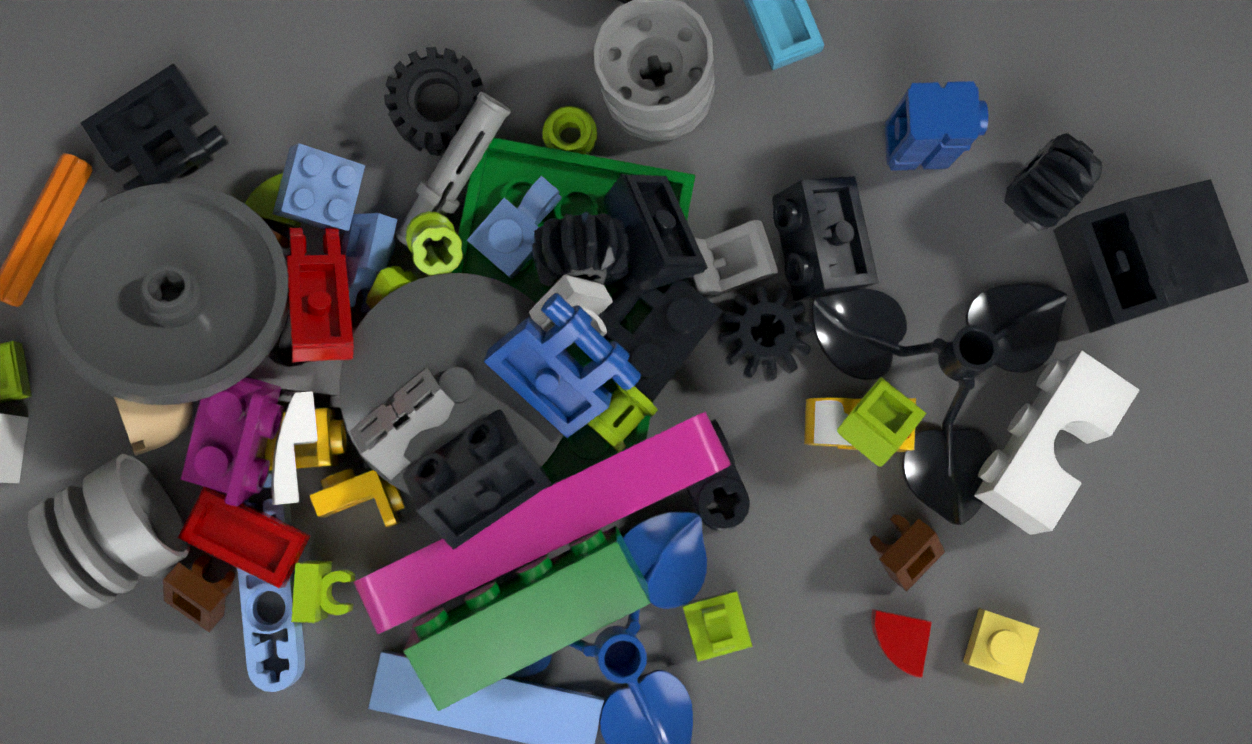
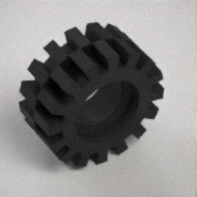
M426 47L427 56L420 58L416 50L408 54L411 63L407 66L401 61L394 66L397 77L392 78L388 76L386 87L390 93L389 95L384 94L385 105L389 110L388 115L405 142L408 140L411 146L420 152L422 148H425L430 155L439 156V150H447L452 138L456 135L477 100L479 92L486 93L477 69H473L471 62L465 56L458 59L455 51L445 48L444 55H440L436 47ZM432 84H446L452 87L458 94V104L455 111L448 118L439 121L428 120L421 116L417 109V100L420 93Z

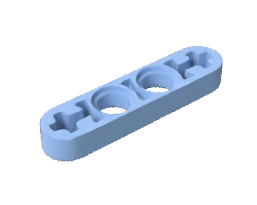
M272 471L268 473L263 486L265 488H272ZM248 499L244 501V503L260 510L257 502H249ZM267 499L263 502L264 513L292 526L290 503L272 505V499ZM237 568L246 665L249 678L257 688L263 691L277 692L293 685L301 677L305 669L302 622H291L295 569L286 586L278 588ZM266 591H274L284 599L285 613L277 623H267L258 615L257 602ZM287 629L288 638L283 637L276 640L278 657L282 659L288 658L290 665L288 669L280 672L279 679H276L274 670H265L264 660L272 657L274 653L273 640L261 643L260 634H272Z

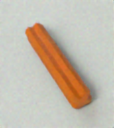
M63 153L59 157L0 269L1 302L15 307L23 304L92 173V166L86 161L68 153Z

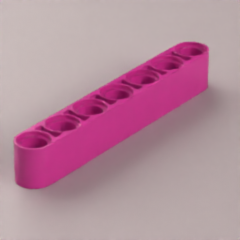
M705 411L542 490L454 550L444 539H441L355 581L354 585L377 634H380L730 466L731 463Z

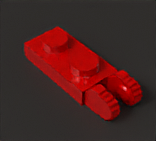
M290 228V256H287L292 360L293 362L353 360L354 346L346 256L341 255L339 229L325 228V234L323 235V253L325 255H305L306 236L303 234V228Z

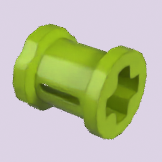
M427 211L418 214L410 220L406 228L405 240L408 249L413 254L412 258L415 265L428 275L446 274L457 268L463 257L461 250L462 242L449 219L438 212ZM427 238H431L434 241H439L442 238L444 244L439 249L433 245L425 248L423 242Z
M615 382L617 389L611 395L609 408L587 424L620 453L625 448L623 440L646 415L653 417L658 409L635 386L625 391Z

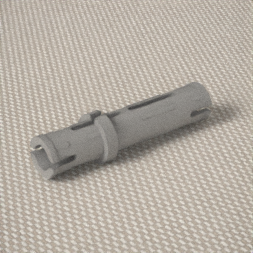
M479 92L477 100L456 135L452 138L428 181L421 180L416 188L419 196L400 228H397L395 231L396 238L406 246V228L410 220L415 216L427 211L438 212L446 216L447 213H454L460 204L456 198L482 159L483 154L505 118L511 113L509 108L486 93ZM427 238L423 242L425 248H427L431 238Z

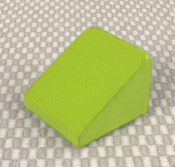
M880 377L838 427L837 432L874 464L883 466L900 448L927 413L884 378Z

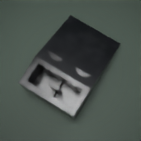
M1211 179L1129 198L1074 216L1053 230L1090 333L1249 283Z

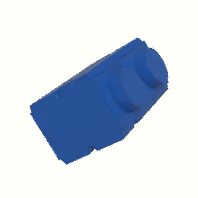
M974 81L947 82L943 88H941L939 82L912 83L885 122L886 159L891 171L916 170L920 164L923 170L948 169L964 151L970 150L972 143L978 136L985 135L988 126V107L986 101L979 100V88L975 85Z

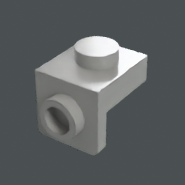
M752 220L707 239L695 238L708 268L703 273L688 277V280L694 288L698 289L701 295L720 296L778 274L779 272L762 221Z

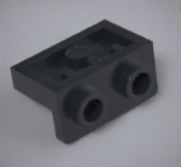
M855 176L801 180L773 196V220L781 240L785 259V276L790 283L792 296L795 301L806 300L821 293L867 288L879 283Z
M500 409L475 422L466 431L433 453L424 456L403 473V479L416 511L453 550L552 484L542 466L516 435L507 416Z

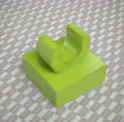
M309 560L295 563L291 622L316 623L328 618V613L331 615H343L351 612L354 603L337 602L332 596V588L336 582L355 581L356 574L349 570L331 572L332 561Z
M736 590L682 605L698 662L753 647Z

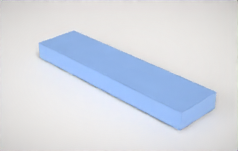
M383 650L380 654L368 709L526 744H595L604 697L507 676L438 711L407 656L403 653Z

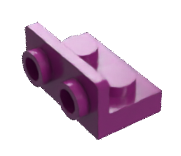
M246 376L226 390L200 399L181 480L227 493L225 503L236 507L254 493H260L270 468V461L263 459L268 438L273 439L276 436L284 413V407L277 404L281 386Z

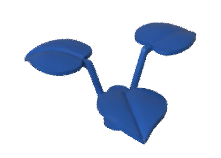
M692 512L662 513L641 521L624 534L623 539L648 584L650 602L654 606L672 609L685 605L695 598L701 590L707 573V555L702 533V519L699 515ZM640 609L629 614L625 627L617 625L604 629L597 636L594 643L580 639L568 645L583 652L587 657H595L601 672L607 679L615 683H627L629 686L619 688L610 693L602 706L599 722L606 744L691 743L693 709L689 693L682 682L666 670L651 671L639 682L637 680L644 671L647 661L645 648L636 636L640 629ZM552 654L509 676L527 677L543 671L549 665Z

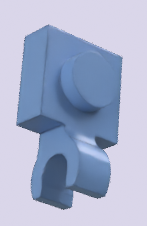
M541 176L528 190L518 208L503 198L467 241L510 279H513L532 258L534 231L539 228L538 224L561 200L562 197L558 194L559 190Z
M381 213L353 214L349 232L344 233L341 246V255L346 256L350 307L355 306L357 293L361 291L363 294L361 312L369 313L371 310L365 301L376 279V273L387 268L395 249L394 233L397 219Z

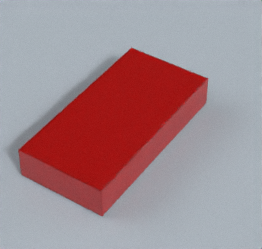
M203 487L178 538L278 588H284L295 569V563H298L311 535L244 502L238 507L226 504V493Z

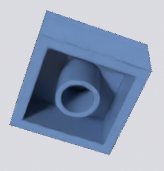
M300 143L290 147L273 214L324 230L325 228L339 229V234L349 232L365 165Z

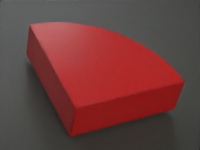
M872 609V630L882 652L897 668L912 676L922 678L932 622Z

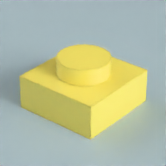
M979 608L963 662L970 666L1024 683L1040 628Z

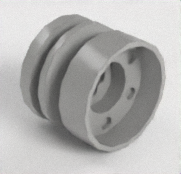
M632 0L616 8L601 25L593 46L596 76L601 87L604 103L613 121L629 135L650 142L674 140L693 131L708 114L715 95L712 35L702 16L685 2L679 0ZM661 74L665 84L655 87L651 76Z
M123 453L83 478V489L68 485L55 495V498L48 497L35 505L28 514V529L31 540L44 567L63 591L74 601L89 609H101L114 601L118 593H127L134 589L139 581L138 573L142 576L154 577L187 557L191 550L189 543L178 538L185 523L169 493L158 478L135 457Z

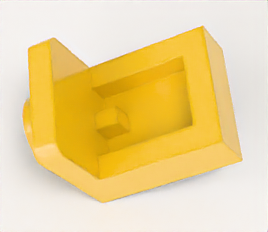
M329 408L315 409L318 441L294 445L296 469L338 466V454L346 453L347 442L344 420H336L335 410ZM279 430L273 439L268 438L265 449V459L270 461L269 471H272Z
M353 468L338 472L322 479L320 482L323 490L310 495L317 516L324 518L375 498L386 527L399 524L400 521L396 512L405 508L399 489L383 480L374 470L359 476H355Z

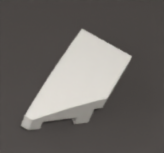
M313 391L295 393L281 423L272 464V505L299 502L294 445L318 441Z

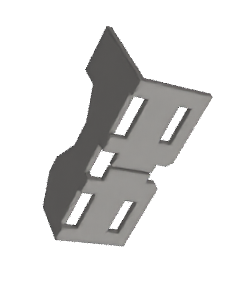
M427 367L394 394L395 401L391 403L393 407L391 405L386 407L385 404L380 405L349 431L360 454L390 480L411 464L403 456L409 441L422 430L442 425L448 420L455 404L440 388ZM422 379H424V381L420 385H418L414 390H412L409 394L407 393ZM432 392L433 396L415 410L414 406ZM406 413L409 419L396 429L393 423L399 419L398 416L401 418ZM377 417V420L374 423H372L362 433L360 432L365 426H367ZM386 431L387 434L385 436H383L379 441H377L374 445L368 448L367 445L370 442H372L382 432Z

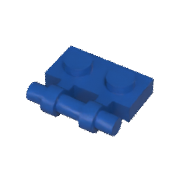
M555 293L547 299L541 308V311L555 324L547 332L544 331L529 316L487 350L484 362L568 438L609 408L612 394L602 384L612 378L626 391L639 381L641 373L628 361L629 353L618 342L613 341L609 343L590 325L592 317L580 305L572 307L561 295ZM573 342L592 359L585 367H582L564 350Z

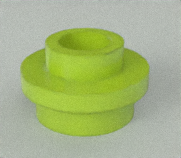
M565 106L556 109L547 117L543 126V140L548 148L588 155L593 150L597 141V127L592 116L584 109L575 106ZM572 127L580 132V137L576 142L566 143L560 138L561 132L566 128Z

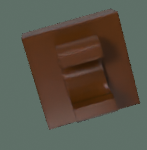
M894 514L890 521L895 529L901 533V537L891 545L884 544L875 535L869 540L873 549L880 557L879 560L889 577L907 592L945 553V550L936 532L922 520L918 519L910 526L904 517Z
M204 554L195 560L191 570L178 563L163 579L164 602L210 633L224 616L226 596L234 588L236 574L230 570L221 581L216 583L207 582L203 575L210 569L212 557Z

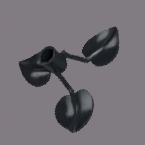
M1029 284L993 287L984 291L973 300L966 313L967 326L959 330L949 340L945 341L937 338L933 342L911 346L898 345L905 337L907 320L899 303L883 292L866 288L853 289L831 296L818 297L812 305V321L817 341L829 361L846 375L862 380L879 379L891 368L893 354L899 357H909L936 353L938 354L939 366L943 373L950 379L959 382V388L943 419L942 432L926 430L915 436L914 450L904 452L902 459V471L909 489L922 503L951 524H965L978 512L984 503L974 495L984 481L978 477L979 471L992 454L990 444L978 430L965 428L953 432L954 421L969 391L975 387L974 378L994 364L1005 371L1015 373L1030 372L1042 366L1050 358L1058 342L1060 322L1066 305L1067 294L1056 289Z

